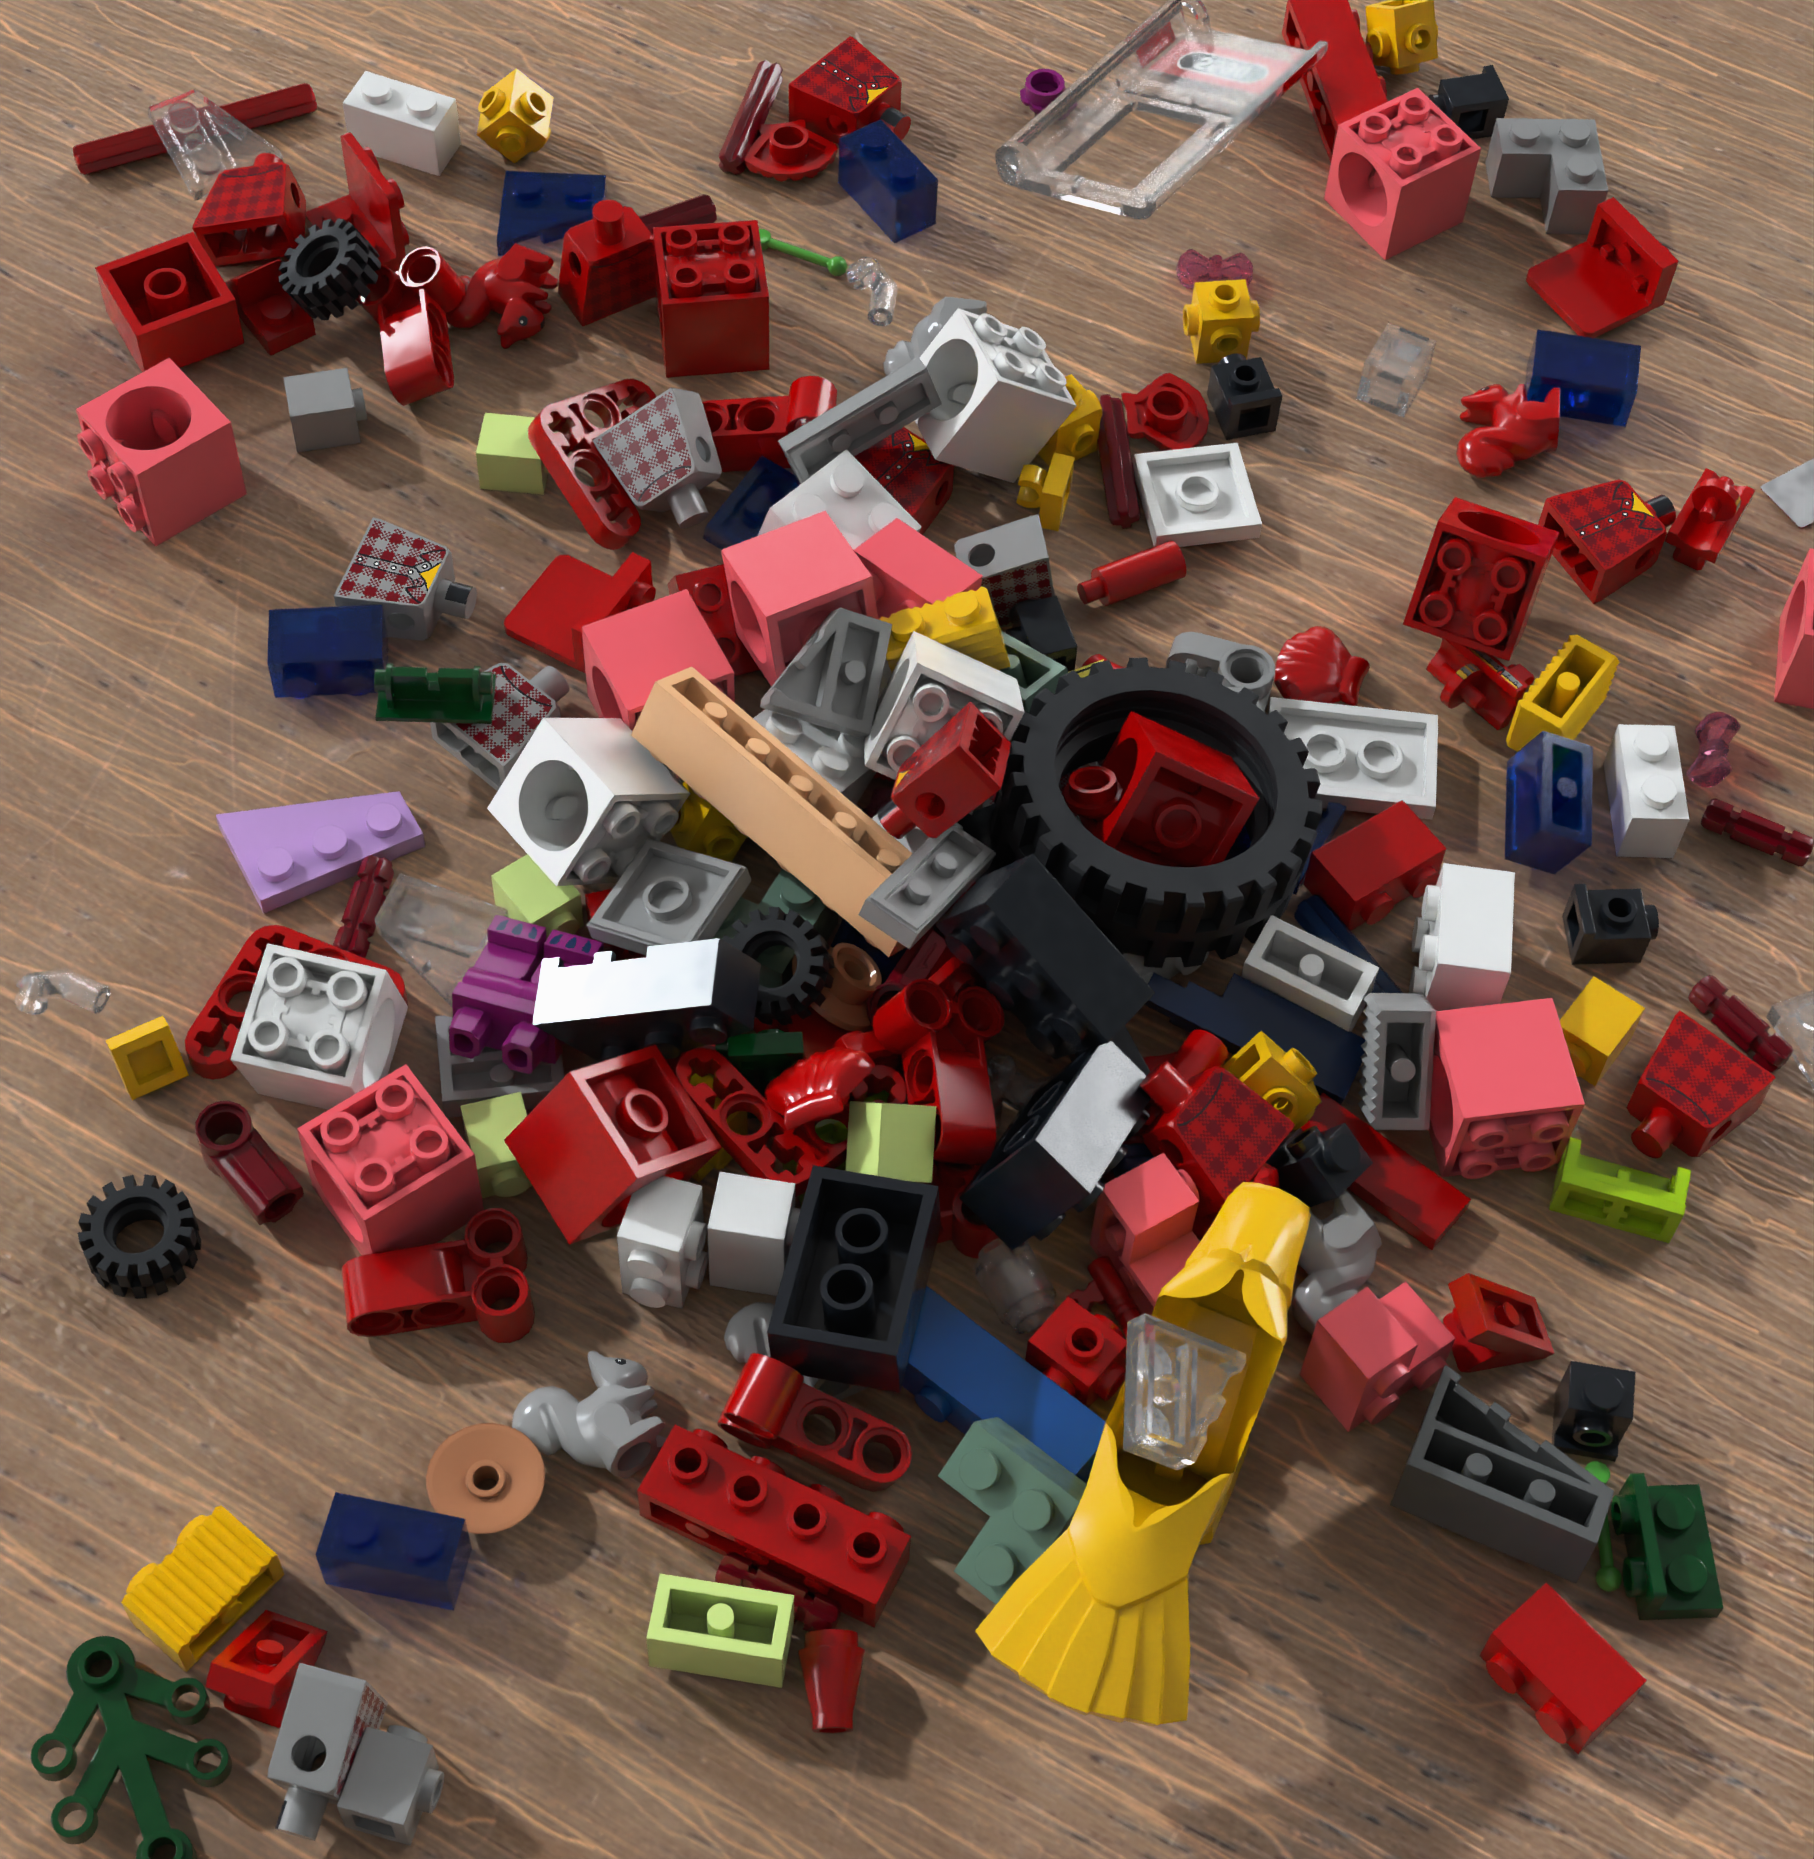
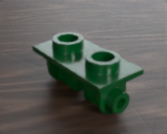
M387 663L386 669H375L374 689L375 692H378L376 721L492 724L496 674L482 672L481 666H474V669L439 668L438 673H428L427 668L395 667L393 663Z

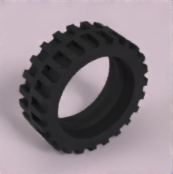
M1129 658L1126 668L1113 669L1109 660L1093 663L1089 676L1081 678L1076 671H1071L1059 677L1055 694L1047 688H1043L1033 698L1030 712L1024 713L1013 734L1002 788L996 793L994 800L996 805L991 820V830L993 836L999 837L995 852L996 857L1002 868L1034 854L1122 955L1129 953L1144 956V967L1162 968L1165 959L1168 957H1181L1185 968L1200 966L1203 964L1206 953L1213 950L1216 951L1220 959H1226L1238 954L1244 936L1251 943H1256L1270 916L1273 915L1280 919L1287 909L1318 834L1316 829L1322 817L1323 802L1315 799L1321 784L1318 772L1315 768H1303L1309 751L1301 738L1289 740L1286 737L1284 731L1288 721L1277 710L1272 711L1268 715L1256 706L1259 696L1246 687L1237 693L1222 685L1225 676L1208 670L1205 678L1185 672L1186 663L1169 660L1167 668L1149 667L1147 658ZM1133 711L1232 757L1259 797L1257 804L1245 823L1251 841L1248 850L1234 858L1200 867H1170L1135 859L1108 846L1079 822L1059 789L1060 779L1080 766L1105 759L1130 712Z

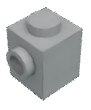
M347 368L283 377L297 453L361 443L357 421L368 420L362 388L351 389Z
M390 1725L387 1732L366 1727L337 1804L345 1827L411 1846L422 1813H433L444 1783V1772L438 1771L439 1765L433 1745L427 1744L428 1739L423 1734L399 1725Z

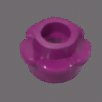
M1038 69L1031 72L1026 78L1025 88L1020 90L1022 103L1029 106L1033 112L1041 115H1048L1056 109L1063 108L1068 101L1064 78L1061 74L1051 69Z

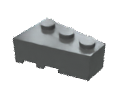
M1445 1364L1427 1406L1390 1506L1573 1583H1577L1598 1543L1614 1491L1547 1440L1541 1445L1535 1442L1509 1422L1512 1415L1510 1412L1496 1402L1490 1407L1462 1387L1459 1384L1462 1376Z

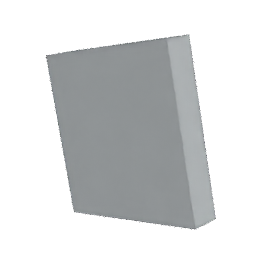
M648 838L586 926L592 939L643 955L647 954L648 946L712 939L752 880L745 866Z

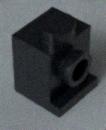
M1493 65L1484 66L1482 74L1440 80L1438 93L1428 96L1471 139L1492 137L1496 118H1504L1509 97Z
M1235 353L1222 358L1217 365L1211 366L1207 396L1225 439L1231 440L1276 431L1282 393L1279 388H1274L1262 358L1246 360L1244 355ZM1256 409V412L1241 414V410Z
M1057 596L1038 600L1028 599L1014 605L1009 612L1012 628L1007 629L1006 634L1067 667L1068 672L1075 670L1078 646Z
M1574 884L1562 915L1572 965L1641 963L1650 940L1656 939L1658 935L1659 919L1655 905H1644L1641 888L1587 890L1586 884Z
M1346 1123L1320 1132L1317 1126L1310 1127L1305 1131L1301 1128L1293 1130L1265 1162L1278 1169L1279 1189L1298 1198L1309 1208L1338 1198L1373 1164Z
M1571 1361L1555 1392L1552 1445L1563 1453L1615 1462L1618 1457V1445L1633 1420L1636 1372Z

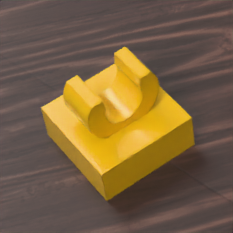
M1054 453L1048 472L1036 465H1023L1018 480V485L1021 487L1016 503L1026 508L1040 507L1039 518L1044 529L1059 532L1071 493L1075 457Z
M163 1016L105 1040L131 1100L189 1076L171 1029Z

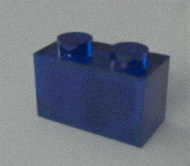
M881 119L839 138L838 183L894 244L936 224L938 179Z
M1537 329L1526 370L1525 386L1527 401L1543 402L1550 390L1560 388V417L1626 427L1638 390L1641 346Z
M383 605L269 610L267 664L275 698L293 697L303 699L320 695L348 694L362 696L368 693H378L374 689L375 669H386L388 663V634Z
M1542 731L1507 761L1505 860L1556 874L1592 846L1593 746Z
M335 1492L315 1555L325 1584L454 1610L472 1547L464 1518Z

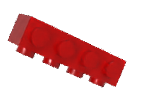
M675 1424L637 1490L640 1516L723 1556H726L729 1552L740 1554L752 1560V1567L757 1570L763 1565L809 1587L808 1594L813 1597L817 1593L824 1594L840 1603L842 1613L875 1628L909 1561L911 1535L905 1533L903 1527L893 1518L874 1511L866 1515L845 1505L844 1499L838 1493L826 1486L811 1484L807 1487L786 1477L785 1471L780 1466L764 1457L753 1456L750 1460L729 1450L727 1444L721 1438L707 1430L695 1429L691 1432Z

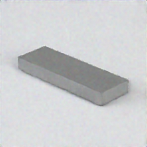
M917 357L781 438L778 442L796 478L802 484L846 449L853 456H856L940 406L942 402L926 366Z
M953 825L937 838H928L865 900L858 915L910 950L986 872L996 853L956 825Z

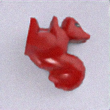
M515 243L502 257L481 266L472 278L460 275L465 285V295L461 303L454 310L446 313L447 323L459 329L471 328L480 324L491 311L501 314L502 317L497 328V334L501 336V346L504 349L509 348L517 341L537 334L545 326L543 314L549 313L552 309V306L544 301L548 298V293L542 289H555L559 283L557 278L548 273L554 264L553 259L545 254Z
M1493 384L1481 388L1472 395L1462 397L1461 403L1467 410L1460 414V419L1465 422L1486 425L1469 431L1457 444L1456 455L1459 464L1465 472L1479 478L1500 476L1503 471L1511 469L1515 464L1514 462L1533 458L1542 452L1557 451L1560 421V388L1550 390L1543 402L1527 401L1525 384H1519L1516 391L1511 395H1508L1507 390L1502 385Z

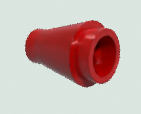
M824 1629L807 1632L804 1634V1648L798 1651L812 1714V1731L824 1734L853 1731V1713L865 1655V1649L858 1647V1632L844 1629Z

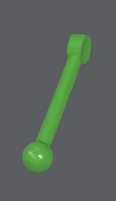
M759 229L762 250L771 248L828 268L830 274L834 276H841L847 270V262L841 256L828 258L773 239L769 231Z
M1592 1461L1585 1467V1470L1605 1485L1610 1478V1471L1606 1464ZM1607 1514L1598 1540L1601 1568L1596 1573V1582L1602 1590L1611 1592L1620 1587L1622 1576L1620 1571L1614 1567Z

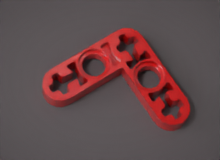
M633 378L624 379L549 404L541 410L528 428V438L531 445L590 537L603 548L610 550L620 549L626 545L639 531L641 518L625 489L597 450L593 439L656 398L655 393L648 385ZM622 403L626 406H631L625 408L621 413L618 408ZM587 409L595 412L602 419L604 428L592 425L586 419L584 410ZM574 467L587 471L592 476L595 486L591 487L583 484L576 477Z
M280 925L264 926L254 931L247 939L196 1018L185 1038V1050L192 1069L203 1078L212 1080L222 1079L237 1070V1067L230 1059L245 1012L233 1011L228 1007V1004L235 994L243 991L252 992L267 943L385 969L408 1006L404 980L399 973L391 968ZM221 1021L228 1026L225 1032L223 1031ZM223 1036L226 1051L214 1050L209 1057L205 1056L203 1047L214 1048Z
M695 1048L686 1052L678 1060L675 1070L676 1077L720 1145L750 1177L795 1183V1197L806 1192L813 1165L835 1169L846 1161L847 1139L841 1143L831 1144L819 1138L815 1132V1126L822 1120L810 1121L787 1131L784 1118L778 1112L772 1110L768 1101L716 1050ZM875 1065L871 1073L850 1093L849 1100L844 1106L843 1111L826 1119L840 1121L848 1130L850 1101L865 1102L868 1089L875 1094L885 1090L889 1093L887 1103L904 1104L907 1094L905 1081L900 1073L893 1068ZM692 1072H695L700 1077L707 1076L709 1073L714 1076L712 1089L704 1082L696 1086L690 1084ZM716 1096H718L722 1102L714 1110ZM877 1099V1100H874V1101H873V1102H878V1103H885L884 1101H882V1100H880V1099ZM736 1111L751 1112L759 1119L761 1128L752 1135L736 1134L729 1128L726 1119ZM773 1136L774 1139L770 1151L765 1144ZM776 1158L784 1164L791 1160L796 1161L798 1165L795 1176L788 1170L782 1171L779 1174L773 1171Z

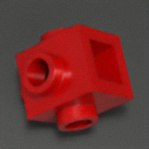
M1068 1296L1028 1340L1025 1360L1089 1408L1098 1397L1108 1401L1126 1379L1128 1370L1124 1368V1362L1129 1342L1124 1339L1121 1330L1112 1320L1101 1314H1091Z

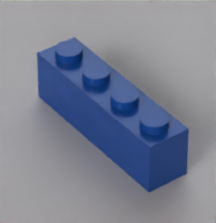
M926 1286L902 1384L906 1390L915 1396V1401L920 1409L937 1422L942 1423L947 1420L963 1434L967 1433L974 1421L999 1417L1086 1483L1089 1479L1105 1420Z

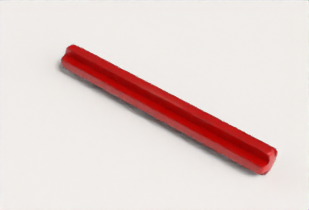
M302 83L75 145L73 147L74 160L80 173L88 175L313 113L317 110L316 97L310 84Z

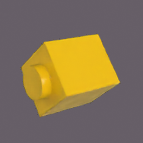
M1593 976L1559 1020L1576 1076L1581 1077L1594 1086L1598 1084L1632 1039L1645 1010L1643 1006Z

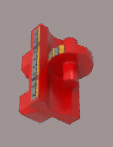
M1706 468L1666 536L1665 542L1676 546L1672 556L1674 560L1695 570H1702L1707 561L1715 564L1751 502L1755 489L1748 486H1735L1731 478L1726 476L1719 477L1714 471Z
M1443 638L1439 650L1426 668L1428 672L1445 685L1440 695L1442 703L1452 709L1465 702L1498 731L1509 725L1518 701L1523 699L1524 693L1529 691L1530 685L1534 682V675L1521 664H1511L1506 667L1492 655Z

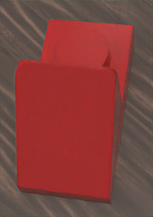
M280 259L263 264L225 282L236 299L239 317L270 356L316 335L313 319L279 283L278 276L282 275V272L279 270L280 263L282 262Z
M1470 1273L1448 1284L1455 1307L1451 1313L1443 1318V1324L1456 1338L1451 1349L1457 1367L1461 1372L1471 1373L1535 1361L1555 1354L1535 1297Z
M265 1610L210 1663L205 1687L225 1694L224 1707L227 1710L280 1728L299 1663L315 1666L325 1644L328 1631Z

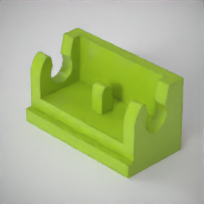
M1570 1137L1558 1164L1549 1210L1670 1243L1685 1213L1691 1170L1678 1167L1676 1176L1672 1175L1671 1179L1579 1154L1582 1140Z

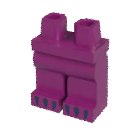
M495 915L487 929L488 942L475 965L467 970L462 982H459L452 992L453 1019L449 1028V1048L452 1054L470 1059L479 1056L485 1046L501 1050L502 1062L509 1069L531 1074L541 1061L556 1064L559 1056L562 1054V1045L566 1044L532 1025L542 959L560 957L566 967L593 964L594 953L603 952L604 942L554 929L546 940V927Z

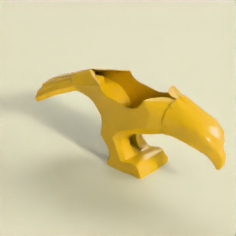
M1242 1182L1227 1197L1203 1239L1187 1259L1185 1267L1161 1289L1141 1345L1115 1404L1105 1421L1087 1486L1070 1526L1012 1584L975 1630L990 1651L991 1656L1017 1674L1020 1681L1048 1696L1051 1702L1084 1716L1091 1714L1119 1723L1128 1721L1153 1727L1160 1724L1187 1721L1191 1657L1188 1571L1199 1545L1212 1542L1244 1463V1458L1250 1444L1249 1434L1288 1336L1287 1313L1291 1305L1296 1269L1311 1217L1310 1208L1306 1204L1279 1188L1253 1182Z

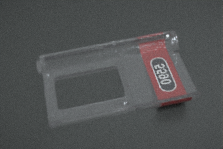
M1167 0L997 149L995 160L998 174L1004 182L1019 189L1134 219L1145 220L1154 214L1268 107L1310 71L1325 56L1328 50V42L1320 40L1310 50H1304L1211 30L1210 18L1201 0ZM1182 5L1192 11L1196 19V26L1185 22ZM1144 111L1203 125L1133 190L1085 179L1080 175L1062 173L1130 112Z

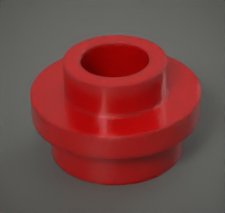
M1088 766L1080 768L1070 775L1069 783L1064 788L1063 796L1067 806L1073 813L1087 819H1098L1108 815L1117 807L1123 797V789L1121 784L1116 781V776L1111 770L1100 766Z

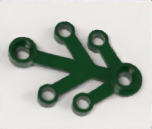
M99 1636L85 1641L72 1653L67 1664V1682L74 1693L53 1733L42 1736L33 1745L31 1762L43 1779L48 1781L63 1780L74 1771L77 1765L78 1757L75 1748L98 1708L104 1721L106 1732L73 1796L62 1799L54 1807L51 1814L52 1827L59 1838L68 1844H81L89 1840L94 1835L98 1826L97 1813L120 1769L143 1837V1841L136 1852V1859H152L155 1850L165 1844L176 1847V1854L173 1859H197L196 1851L187 1835L170 1826L147 1757L190 1773L193 1780L204 1787L218 1786L228 1778L232 1770L231 1757L225 1745L218 1740L204 1739L194 1743L134 1720L126 1696L167 1709L172 1719L181 1725H194L203 1720L210 1709V1698L204 1685L194 1678H181L173 1682L138 1669L132 1650L125 1642L118 1638ZM101 1659L112 1661V1667L106 1675L102 1677H91L89 1675V1670L95 1662ZM189 1692L200 1695L197 1705L191 1710L181 1711L176 1709V1702L181 1695ZM57 1747L66 1750L65 1758L60 1764L54 1767L43 1765V1758L49 1750ZM214 1753L222 1757L221 1763L216 1770L209 1773L197 1770L198 1763L203 1756ZM83 1810L87 1813L84 1824L78 1829L66 1830L63 1828L64 1819L70 1812Z

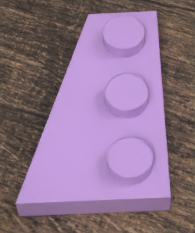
M400 791L216 815L219 829L263 913L357 875L362 860L368 855L378 858L385 857L392 861L425 847L423 833Z

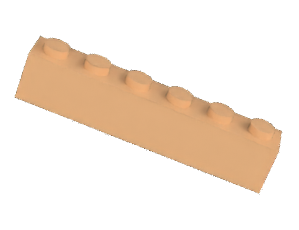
M693 667L655 681L631 736L649 750L657 761L665 764L685 781L696 795L707 800L728 818L739 832L750 837L772 856L783 870L794 875L815 893L826 907L837 912L863 935L869 944L880 949L888 957L906 948L858 914L865 900L913 853Z

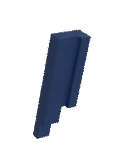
M1153 972L1148 985L1155 994L1144 1005L1169 1017L1170 1023L1190 1033L1196 1029L1212 1033L1225 1044L1228 1052L1233 1055L1262 1030L1285 1052H1288L1293 1047L1312 1064L1317 1072L1313 1082L1319 1096L1325 1093L1340 1105L1345 1100L1362 1063L1360 1057L1365 1053L1361 1047L1366 1041L1364 1038L1344 1030L1321 1016L1235 973L1220 997L1191 981L1184 988Z

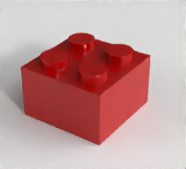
M194 232L95 267L106 312L142 372L168 358L181 368L244 344L236 299Z

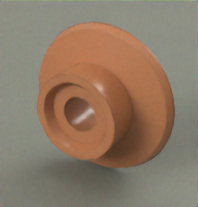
M839 943L834 948L830 947L828 949L829 954L834 958L835 968L828 971L834 978L831 989L823 987L821 993L825 996L826 1000L820 1007L815 1002L810 1004V1006L824 1019L842 1029L865 1032L873 1028L867 1015V1000L877 990L876 987L881 985V973L877 964L865 951L853 944ZM796 954L794 955L792 960L793 975L795 974L797 968Z
M497 1423L471 1425L449 1436L433 1454L426 1474L427 1494L436 1513L456 1529L474 1534L500 1532L521 1522L537 1505L545 1484V1467L541 1454L535 1444L515 1428ZM488 1478L498 1482L490 1490H480L476 1487L480 1481Z

